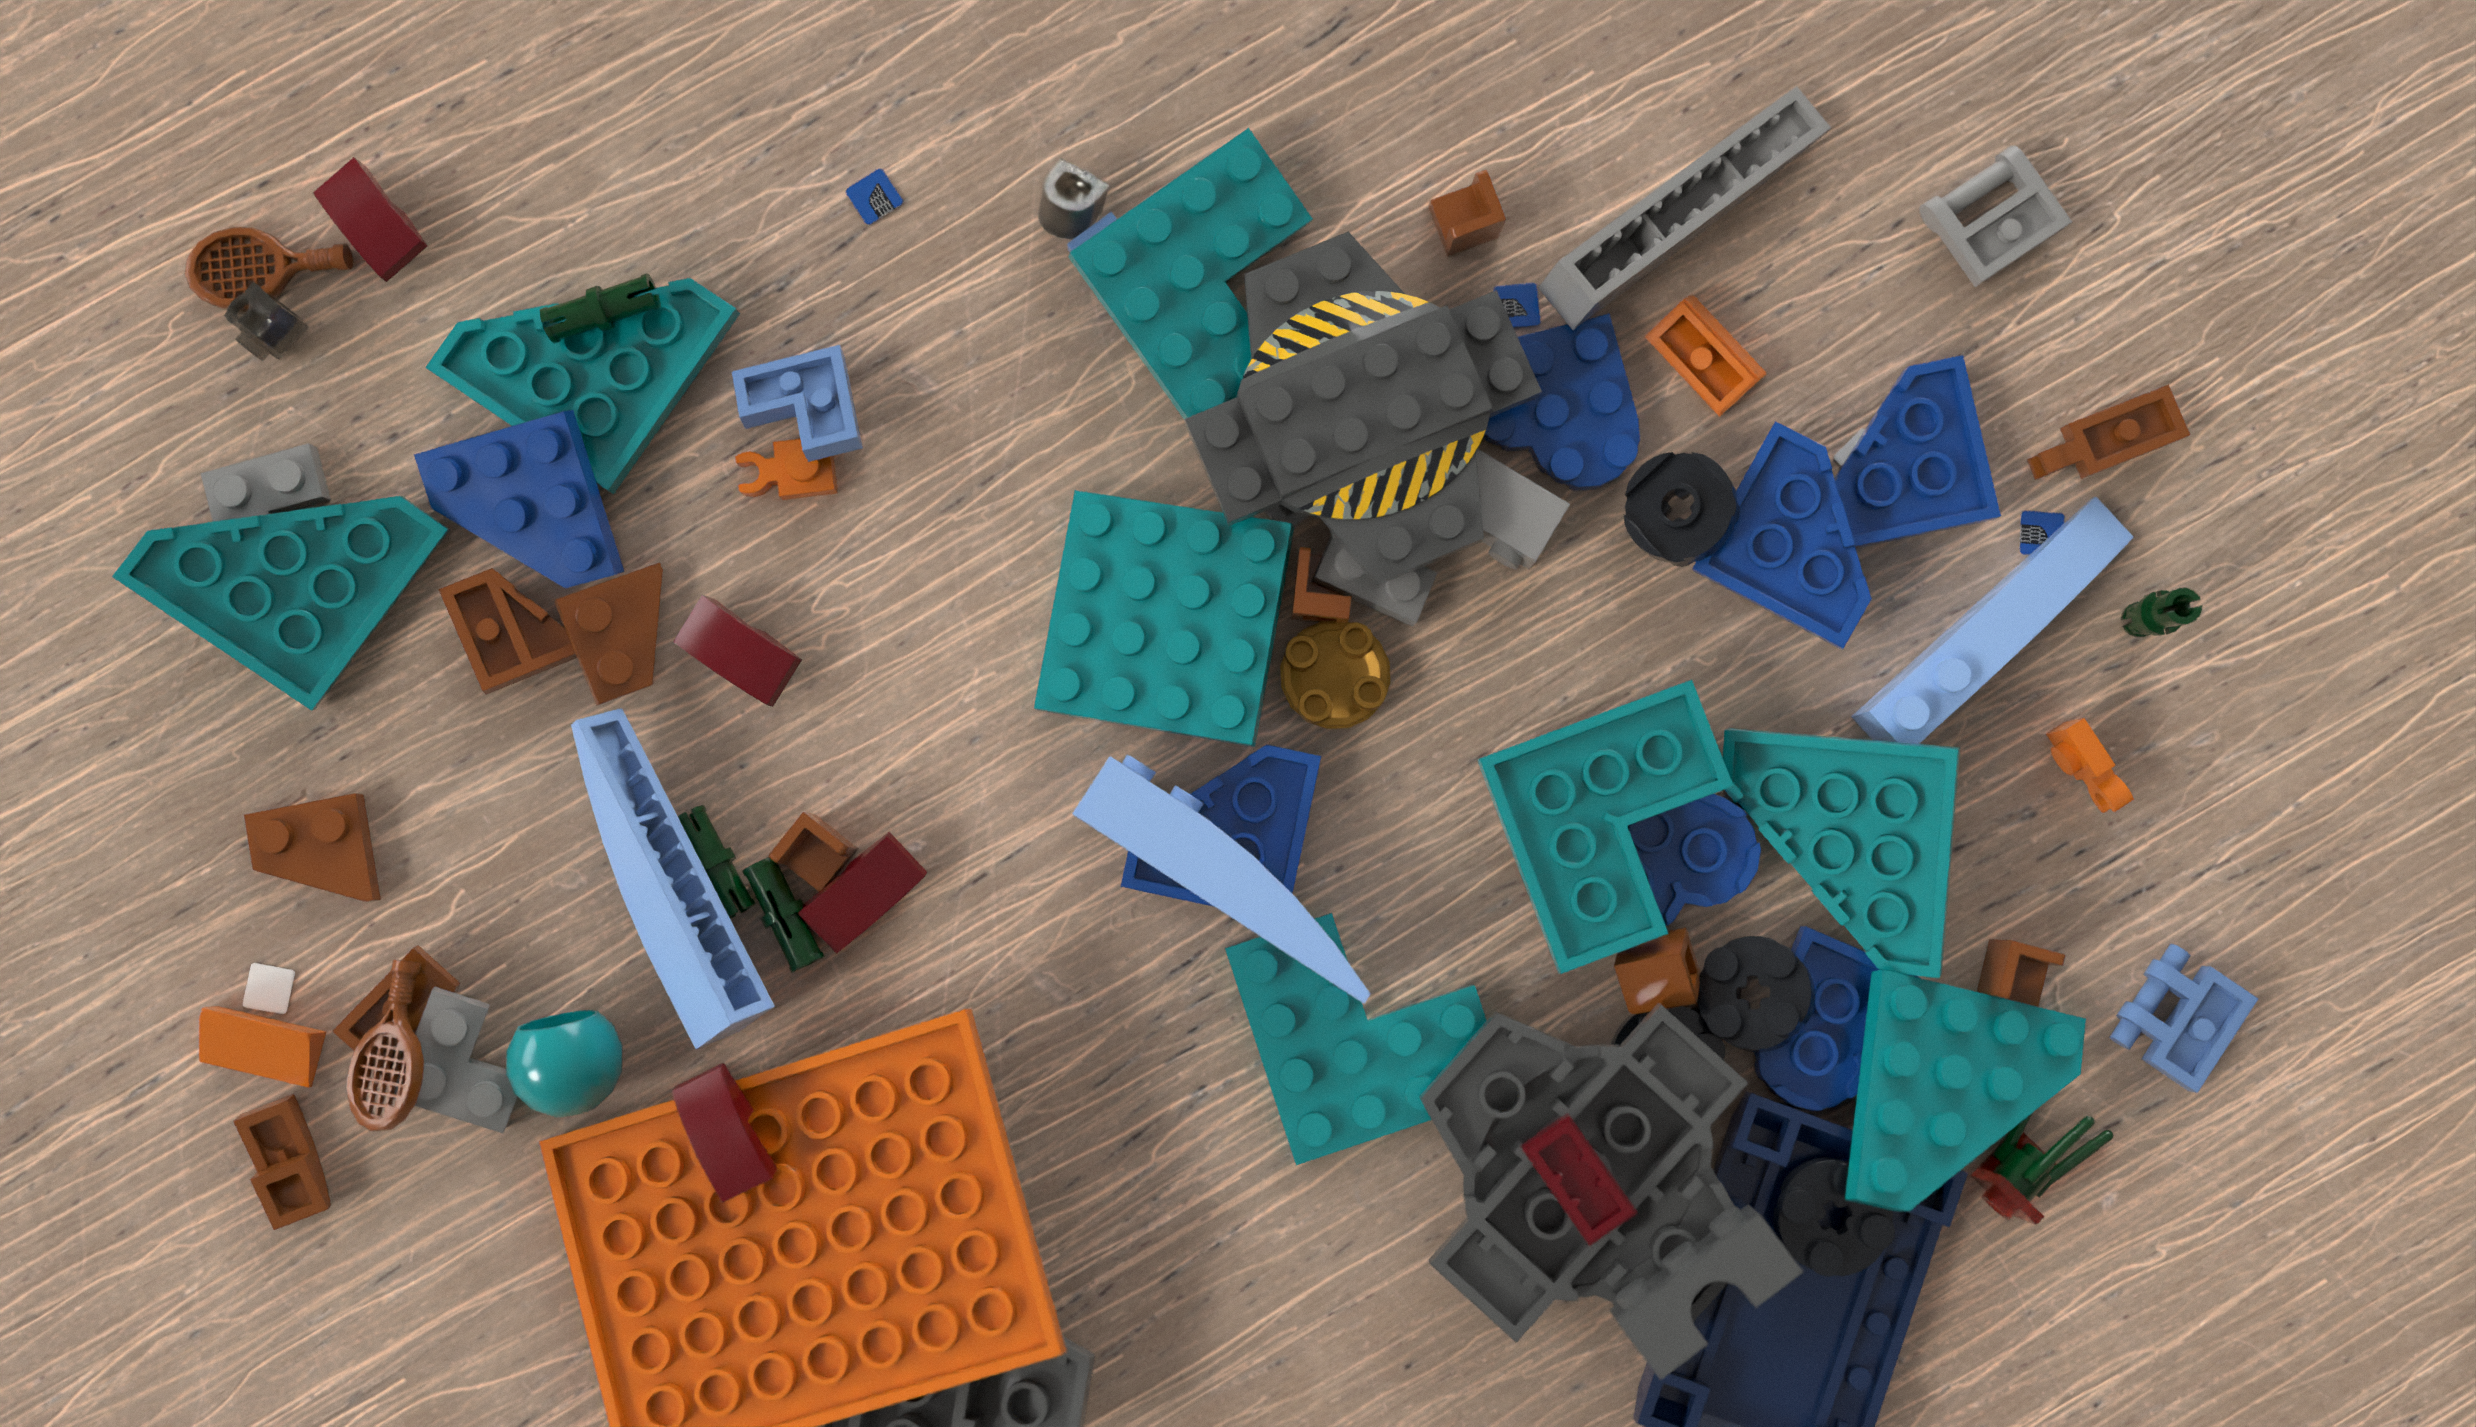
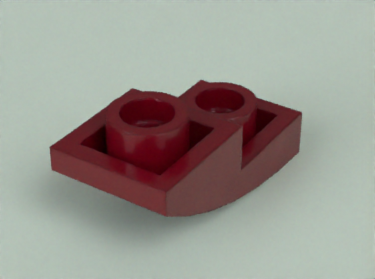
M355 157L313 192L316 199L342 234L376 274L386 282L428 247L406 213L390 201L370 170Z
M701 595L673 641L712 671L752 697L772 707L802 661L801 658L768 633L751 627L716 599Z
M888 832L852 860L840 876L805 902L798 914L837 954L898 903L926 876L927 871Z
M724 1062L674 1087L672 1094L683 1127L705 1174L722 1203L773 1178L778 1168L748 1122L754 1110Z

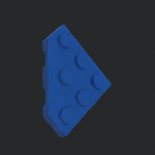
M1963 355L1912 365L1903 370L1834 477L1854 538L1855 548L1982 523L2001 517Z
M574 410L562 411L414 454L431 509L560 586L569 588L625 572Z
M1775 421L1736 490L1740 516L1734 525L1730 537L1714 554L1701 561H1696L1692 570L1843 650L1872 599L1866 578L1863 575L1854 538L1837 489L1826 447Z
M1266 744L1190 795L1204 803L1198 812L1199 814L1207 818L1251 853L1293 894L1321 756ZM1128 851L1120 887L1213 906Z

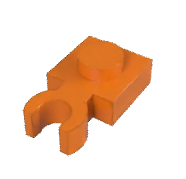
M800 439L773 442L775 458L765 459L762 455L755 452H743L735 456L736 463L740 467L757 466L759 468V476L756 481L738 485L739 492L745 496H761L768 492L773 485H778L779 497L782 500L838 493L834 456L808 462L802 450Z
M2085 718L2063 722L2046 733L2053 744L2051 754L2057 765L2066 774L2073 775L2076 780L2084 781L2093 802L2102 813L2109 809L2116 812L2134 800L2129 788L2111 769L2116 766Z

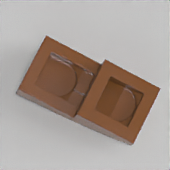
M294 1094L242 1113L233 1121L257 1171L250 1181L274 1230L330 1208L331 1202L317 1149Z

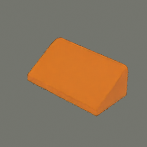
M1692 294L1684 298L1645 336L1719 417L1766 375L1764 369Z
M220 1006L202 1007L199 1017V1062L309 1088L313 1085L326 1031Z

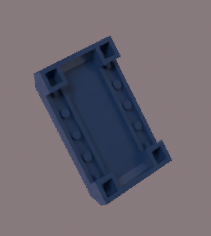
M1746 1091L1731 1116L1713 1171L1719 1182L1722 1183L1734 1206L1741 1210L1745 1206L1750 1205L1761 1215L1776 1235L1773 1213L1774 1207L1777 1208V1200L1782 1191L1780 1187L1785 1177L1797 1166L1815 1158L1829 1157L1849 1161L1853 1130ZM1960 1170L1910 1211H1893L1892 1223L1895 1228V1235L1892 1243L1883 1250L1881 1256L1873 1264L1860 1272L1847 1276H1822L1795 1260L1803 1273L1756 1308L1736 1285L1728 1283L1693 1322L1708 1345L1661 1380L1650 1365L1646 1363L1638 1386L1633 1415L1634 1421L1644 1427H1875L1942 1225L1950 1228L1968 1173ZM1831 1201L1827 1202L1823 1206L1826 1215L1819 1220L1820 1226L1822 1228L1831 1226L1837 1231L1844 1225L1842 1219L1847 1216L1846 1208H1838Z

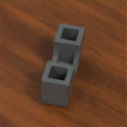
M1750 1205L1745 1206L1741 1210L1734 1206L1721 1213L1710 1223L1709 1229L1712 1231L1694 1246L1690 1242H1686L1676 1247L1663 1259L1664 1269L1648 1281H1645L1643 1277L1633 1280L1616 1295L1615 1300L1618 1303L1609 1309L1660 1380L1708 1345L1695 1327L1691 1316L1693 1299L1697 1292L1705 1285L1718 1281L1732 1283L1741 1290L1744 1296L1756 1308L1803 1273L1802 1269L1761 1215Z

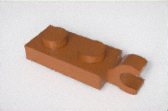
M2168 384L2061 427L2060 430L2066 443L2040 452L2037 456L2027 459V462L2035 480L2073 464L2076 465L2079 475L2083 479L2190 436V433Z

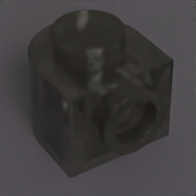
M1061 158L1044 181L1038 210V219L1041 226L1055 237L1062 239L1076 238L1091 227L1102 214L1109 184L1098 179L1090 172L1080 169Z
M255 282L242 295L236 297L230 303L227 312L224 314L228 322L241 331L235 340L262 361L269 354L281 360L310 327L291 309Z

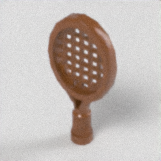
M231 227L213 232L199 241L187 257L184 273L189 288L206 303L224 310H248L263 306L279 296L293 276L300 271L351 270L353 267V256L349 245L346 243L334 244L330 248L306 250L305 253H296L287 249L271 234L255 228ZM244 239L251 240V243L245 244ZM240 240V245H234V241ZM228 242H229V246H224V247H223V244H224V243H228ZM256 247H262L263 253L257 254ZM251 248L252 254L246 255L245 249ZM240 249L241 255L235 256L234 250ZM229 250L230 257H224L223 251ZM213 252H218L219 258L213 259ZM274 256V263H268V257ZM263 257V264H257V258ZM246 259H252V265L247 266ZM235 260H241L242 266L236 267ZM230 261L231 267L225 268L224 262ZM219 262L220 269H214L213 263ZM203 264H208L209 270H203ZM269 267H275L273 274H269ZM264 268V275H258V269ZM253 269V276H247V270ZM236 271H242V277L236 278ZM225 272H231V278L226 279ZM220 273V280H215L214 274ZM209 274L210 281H204L203 275ZM259 279H265V285L259 286ZM254 280V287H248V281ZM243 281V288H237V282ZM226 283H232V289L226 290ZM215 284H221V290L215 291ZM249 291H255L254 294L249 295ZM244 292V297L238 298V293ZM233 293V298H227V294Z
M393 959L391 967L393 977L388 997L390 1005L387 1014L378 1024L364 1034L351 1059L347 1079V1095L350 1110L358 1124L370 1131L393 1130L406 1120L415 1106L421 1090L424 1059L420 1041L412 1030L407 1017L408 1005L412 1003L415 979L420 973L421 963ZM387 1037H389L388 1045H386ZM396 1038L398 1039L397 1047L394 1046ZM376 1047H379L378 1053L375 1055ZM385 1048H387L386 1057L383 1056ZM393 1050H396L395 1058H392ZM402 1051H404V1059H403V1060L401 1059ZM374 1058H376L375 1066H373ZM382 1060H385L384 1068H381ZM391 1061L394 1062L392 1070L390 1069ZM400 1063H403L402 1070L399 1071ZM374 1070L373 1078H370L371 1071ZM380 1071H383L382 1079H379ZM389 1073H392L391 1080L388 1081ZM398 1074L400 1075L399 1083H397ZM369 1081H372L371 1089H368ZM378 1083H381L380 1090L377 1091ZM387 1084L389 1085L388 1093H386ZM398 1086L397 1094H394L395 1087ZM367 1093H370L369 1100L367 1101ZM376 1094H378L377 1103L375 1102ZM387 1096L386 1104H383L384 1097ZM393 1098H396L395 1106H392ZM374 1106H376L375 1114H373ZM382 1108H385L384 1116H381Z

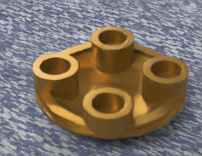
M1336 620L1321 621L1303 629L1288 642L1280 665L1281 688L1290 707L1306 722L1325 729L1351 728L1368 720L1384 703L1391 683L1390 661L1380 641L1373 636L1371 630L1366 625L1359 622L1339 623Z

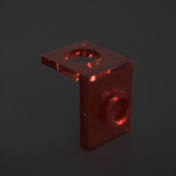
M2024 1132L2022 1133L2016 1145L2017 1148L2021 1150L2026 1143H2030L2045 1154ZM1990 1154L1970 1175L1986 1190L1981 1196L1983 1200L2008 1221L2014 1216L2038 1225L2045 1216L2005 1177L1993 1173L2000 1162Z

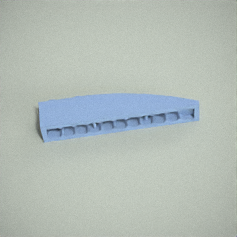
M2093 497L1851 717L1872 740L1919 744L2040 633L2134 537L2097 497Z
M622 708L576 720L571 724L578 757L600 836L613 873L642 944L695 1049L697 1050L740 1032L775 1006Z
M1128 754L1122 763L1111 756L1108 758L1072 813L1074 816L1365 1004L1370 996V992L1332 939L1298 899L1251 853L1198 813L1204 803L1176 785L1170 794L1150 782L1156 772Z

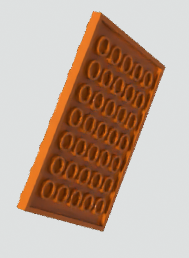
M963 1009L735 1080L754 1110L748 1122L778 1169L771 1180L723 1203L711 1185L691 1146L674 1100L539 1141L610 1427H817L1057 1357L1067 1352L972 1009Z

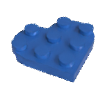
M1610 314L1587 319L1574 330L1566 324L1518 336L1542 393L1536 399L1490 417L1483 439L1488 443L1502 447L1501 449L1505 451L1529 450L1540 472L1547 473L1555 482L1570 486L1568 489L1574 491L1596 490L1615 481L1635 460L1640 442L1638 415Z
M1711 794L1627 826L1665 926L1674 922L1684 904L1709 907L1728 902L1735 895L1747 889L1758 871L1761 847L1760 842L1757 843L1754 827L1745 817L1747 814L1744 810L1724 797Z
M1800 926L1791 950L1804 963L1812 976L1815 988L1813 1013L1807 1024H1803L1800 1031L1791 1037L1793 1040L1785 1046L1768 1052H1754L1756 1059L1754 1069L1758 1078L1766 1084L1770 1092L1787 1104L1820 1111L1823 1108L1835 1107L1845 1099H1851L1857 1095L1871 973L1879 969L1868 958L1865 951L1807 926Z

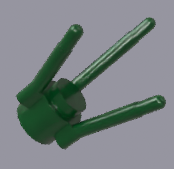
M2030 1114L2007 1133L2004 1141L1991 1154L2000 1162L1992 1174L2010 1192L2023 1202L2029 1204L2035 1196L2040 1198L2054 1182L2113 1139L2112 1131L2104 1130L2054 1165L2093 1127L2095 1120L2091 1116L2084 1117L2043 1154L2030 1143H2026L2021 1150L2016 1147L2032 1115Z

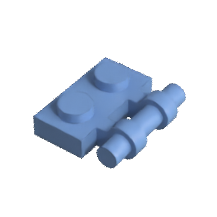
M2169 944L2160 960L2153 959L2143 973L2147 980L2132 1002L2125 1001L2116 1016L2120 1021L2109 1038L2123 1048L2130 1050L2140 1033L2145 1034L2153 1041L2141 1059L2187 1091L2198 1093L2258 998L2211 966H2201L2193 980H2190L2180 972L2191 955L2181 947ZM2170 991L2178 996L2180 1000L2164 1023L2155 1017L2153 1013L2166 993Z

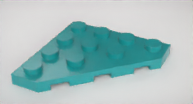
M686 278L670 281L667 286L656 287L657 289L635 296L638 297L647 293H652V295L659 294L661 302L659 309H651L615 321V327L612 329L601 331L597 327L562 339L557 343L550 341L544 328L564 322L565 320L550 324L549 321L542 323L540 309L544 307L549 308L558 305V303L513 311V315L484 321L481 318L457 322L425 368L511 426L562 411L574 410L596 483L614 494L740 313L735 307L693 279Z
M395 496L147 530L112 577L312 711L317 708L450 529L405 497Z
M1733 728L1725 729L1723 760L1733 786L1724 790L1735 803L1738 802L1759 826L1758 830L1788 864L1790 863L1809 884L1813 894L1838 923L1846 927L1864 948L1865 954L1879 970L1885 969L1906 975L1932 978L1941 977L1960 747Z
M1885 969L1872 971L1845 1200L1893 1211H1910L2081 1075L2086 1018Z

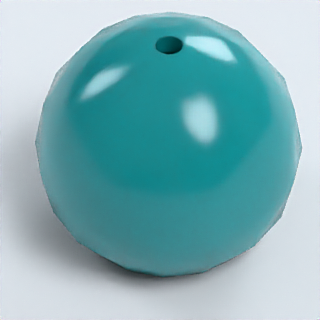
M581 1010L536 1019L517 1027L507 1049L506 1074L514 1093L531 1109L553 1117L574 1116L595 1109L614 1091L622 1072L623 1045L615 1026L599 1011Z

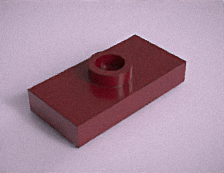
M1568 1113L1520 1146L1589 1246L1638 1213Z

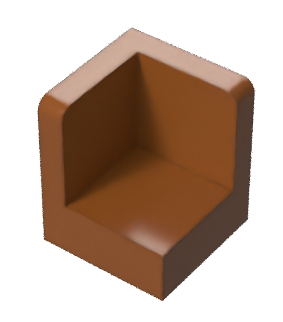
M1487 170L1475 173L1471 186L1432 199L1428 205L1447 257L1498 239L1506 221Z
M1300 547L1297 559L1291 620L1318 623L1336 620L1339 623H1347L1350 615L1351 596H1343L1311 582L1322 555L1310 554L1311 548Z
M802 812L768 857L777 864L786 865L819 892L836 878L858 848L816 814Z
M1686 927L1669 930L1668 934L1617 953L1614 968L1629 1013L1640 1014L1650 1012L1657 1003L1666 1009L1696 1004L1700 987V970Z
M1989 939L1976 992L2039 1007L2048 965L2063 966L2066 955L2013 940Z

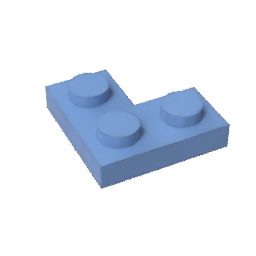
M840 345L732 371L739 418L745 429L796 417L802 450L808 462L863 448L846 360Z

